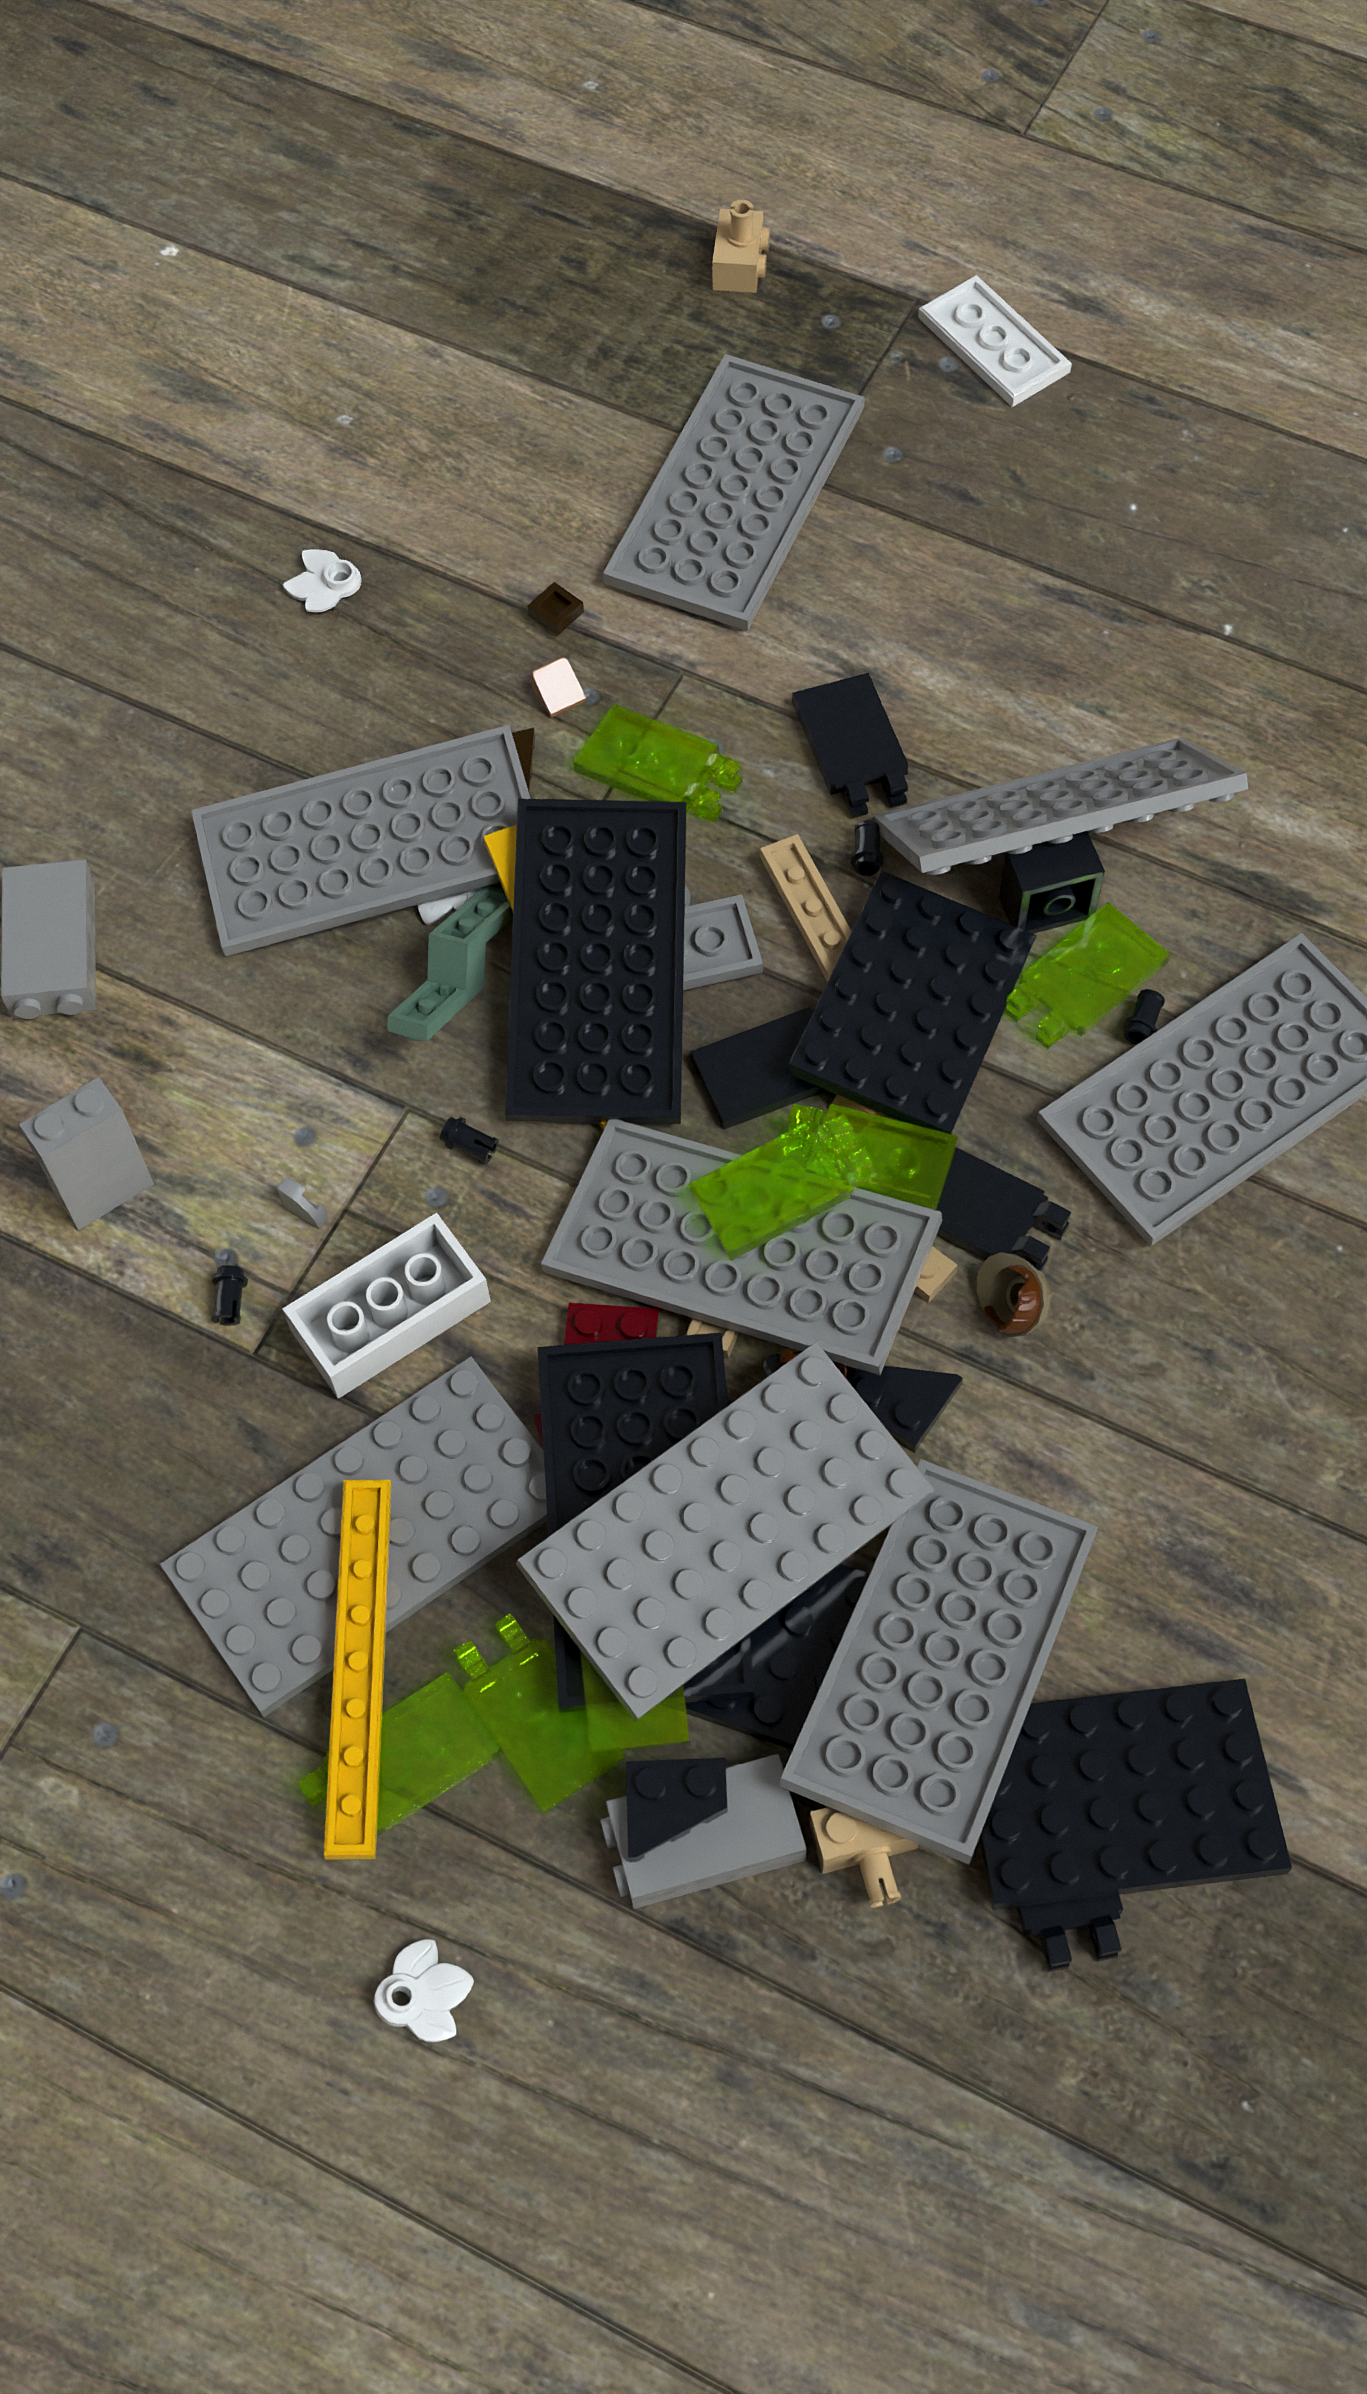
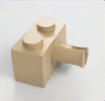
M747 200L734 201L730 209H720L712 261L713 290L757 293L758 277L765 278L767 255L762 254V250H769L770 228L764 227V211H754L752 203Z
M831 1807L810 1812L809 1829L822 1874L859 1865L871 1908L883 1906L882 1901H884L880 1885H882L887 1905L901 1899L888 1856L918 1849V1843Z

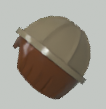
M1006 1252L989 1256L981 1265L977 1276V1294L983 1309V1315L989 1319L998 1332L1008 1337L1029 1335L1048 1318L1053 1296L1044 1273L1037 1270L1023 1258Z

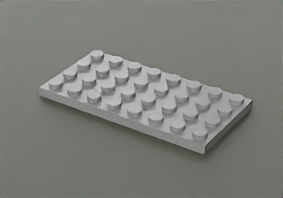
M725 354L603 572V584L748 631L864 409L865 397Z
M510 725L191 810L220 943L225 956L499 883L497 871L484 843V835L517 825L518 798L530 799Z
M1180 737L873 815L874 822L879 824L880 835L921 873L938 875L948 872L952 865L964 862L972 865L982 864L992 859L991 855L1007 851L1009 854L1024 853L1030 851L1032 845L1047 841L1053 844L1067 842L1076 833L1084 831L1090 833L1106 832L1113 829V824L1127 820L1132 823L1145 822L1154 818V813L1166 810L1170 812L1188 811L1194 807V803L1205 800L1211 802L1227 801L1234 797V793L1248 790L1247 773L1185 737Z
M1300 933L1040 1110L1037 1115V1121L1150 1246H1153L1367 1094V998L1303 933Z
M611 1119L607 1122L545 1253L541 1267L544 1273L802 1352L817 1342L831 1361L881 1375L942 1223V1213L621 1120Z
M815 1342L517 1560L516 1566L636 1722L928 1497L935 1489L819 1344Z
M469 1357L160 1564L263 1718L334 1669L344 1480H391L392 1483L386 1633L548 1521L544 1451L472 1357Z
M920 1459L917 1468L935 1490L891 1525L786 1764L779 1786L969 1865L1095 1539L1098 1526Z

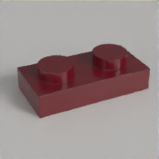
M569 1303L564 1345L657 1338L659 1309Z

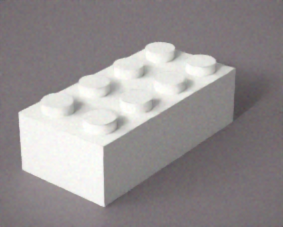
M435 1213L283 1308V1312L290 1331L339 1399L487 1305L491 1300L486 1278L440 1216Z

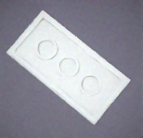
M977 275L919 308L918 318L1011 407H1014L1071 371L1072 363Z

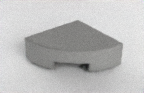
M286 1177L277 1188L284 1209L320 1230L328 1219L324 1207L320 1203L317 1206L301 1196L305 1188L293 1179Z

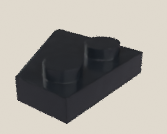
M884 1365L881 1375L858 1369L849 1383L896 1442L915 1453L961 1387L963 1378L957 1374Z
M726 1758L626 1761L629 1862H638L645 1858L646 1853L670 1840L674 1842L689 1834L691 1829L699 1824H707L728 1812Z

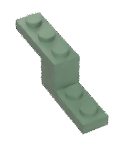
M490 886L482 887L429 933L427 981L388 1015L387 1031L403 1035L411 1041L427 1042L484 988L486 942L513 919V912L504 890Z

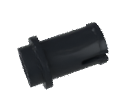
M862 821L855 826V852L851 855V865L862 876L875 875L884 862V857L880 852V827L878 823L873 821Z
M1144 989L1138 994L1132 1015L1124 1021L1122 1027L1125 1039L1131 1044L1137 1045L1157 1032L1155 1024L1165 1003L1164 997L1159 992Z
M450 1117L440 1134V1140L445 1142L446 1148L451 1150L455 1147L481 1160L484 1164L491 1160L492 1156L489 1155V1152L495 1153L499 1143V1139L492 1138L467 1125L466 1119L462 1117L458 1119Z
M231 1265L220 1266L217 1269V1273L212 1276V1283L216 1286L211 1321L218 1323L219 1318H221L220 1325H238L241 1321L242 1289L247 1286L248 1279L244 1276V1270L240 1267Z

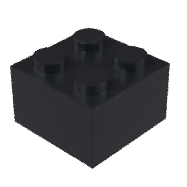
M1088 831L1073 834L1071 840L1063 843L1053 844L1045 841L1034 844L1030 851L1020 854H1009L1006 851L999 899L1011 925L1034 934L1095 918L1105 870Z

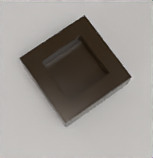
M555 582L527 605L528 616L557 636L584 613L583 601Z

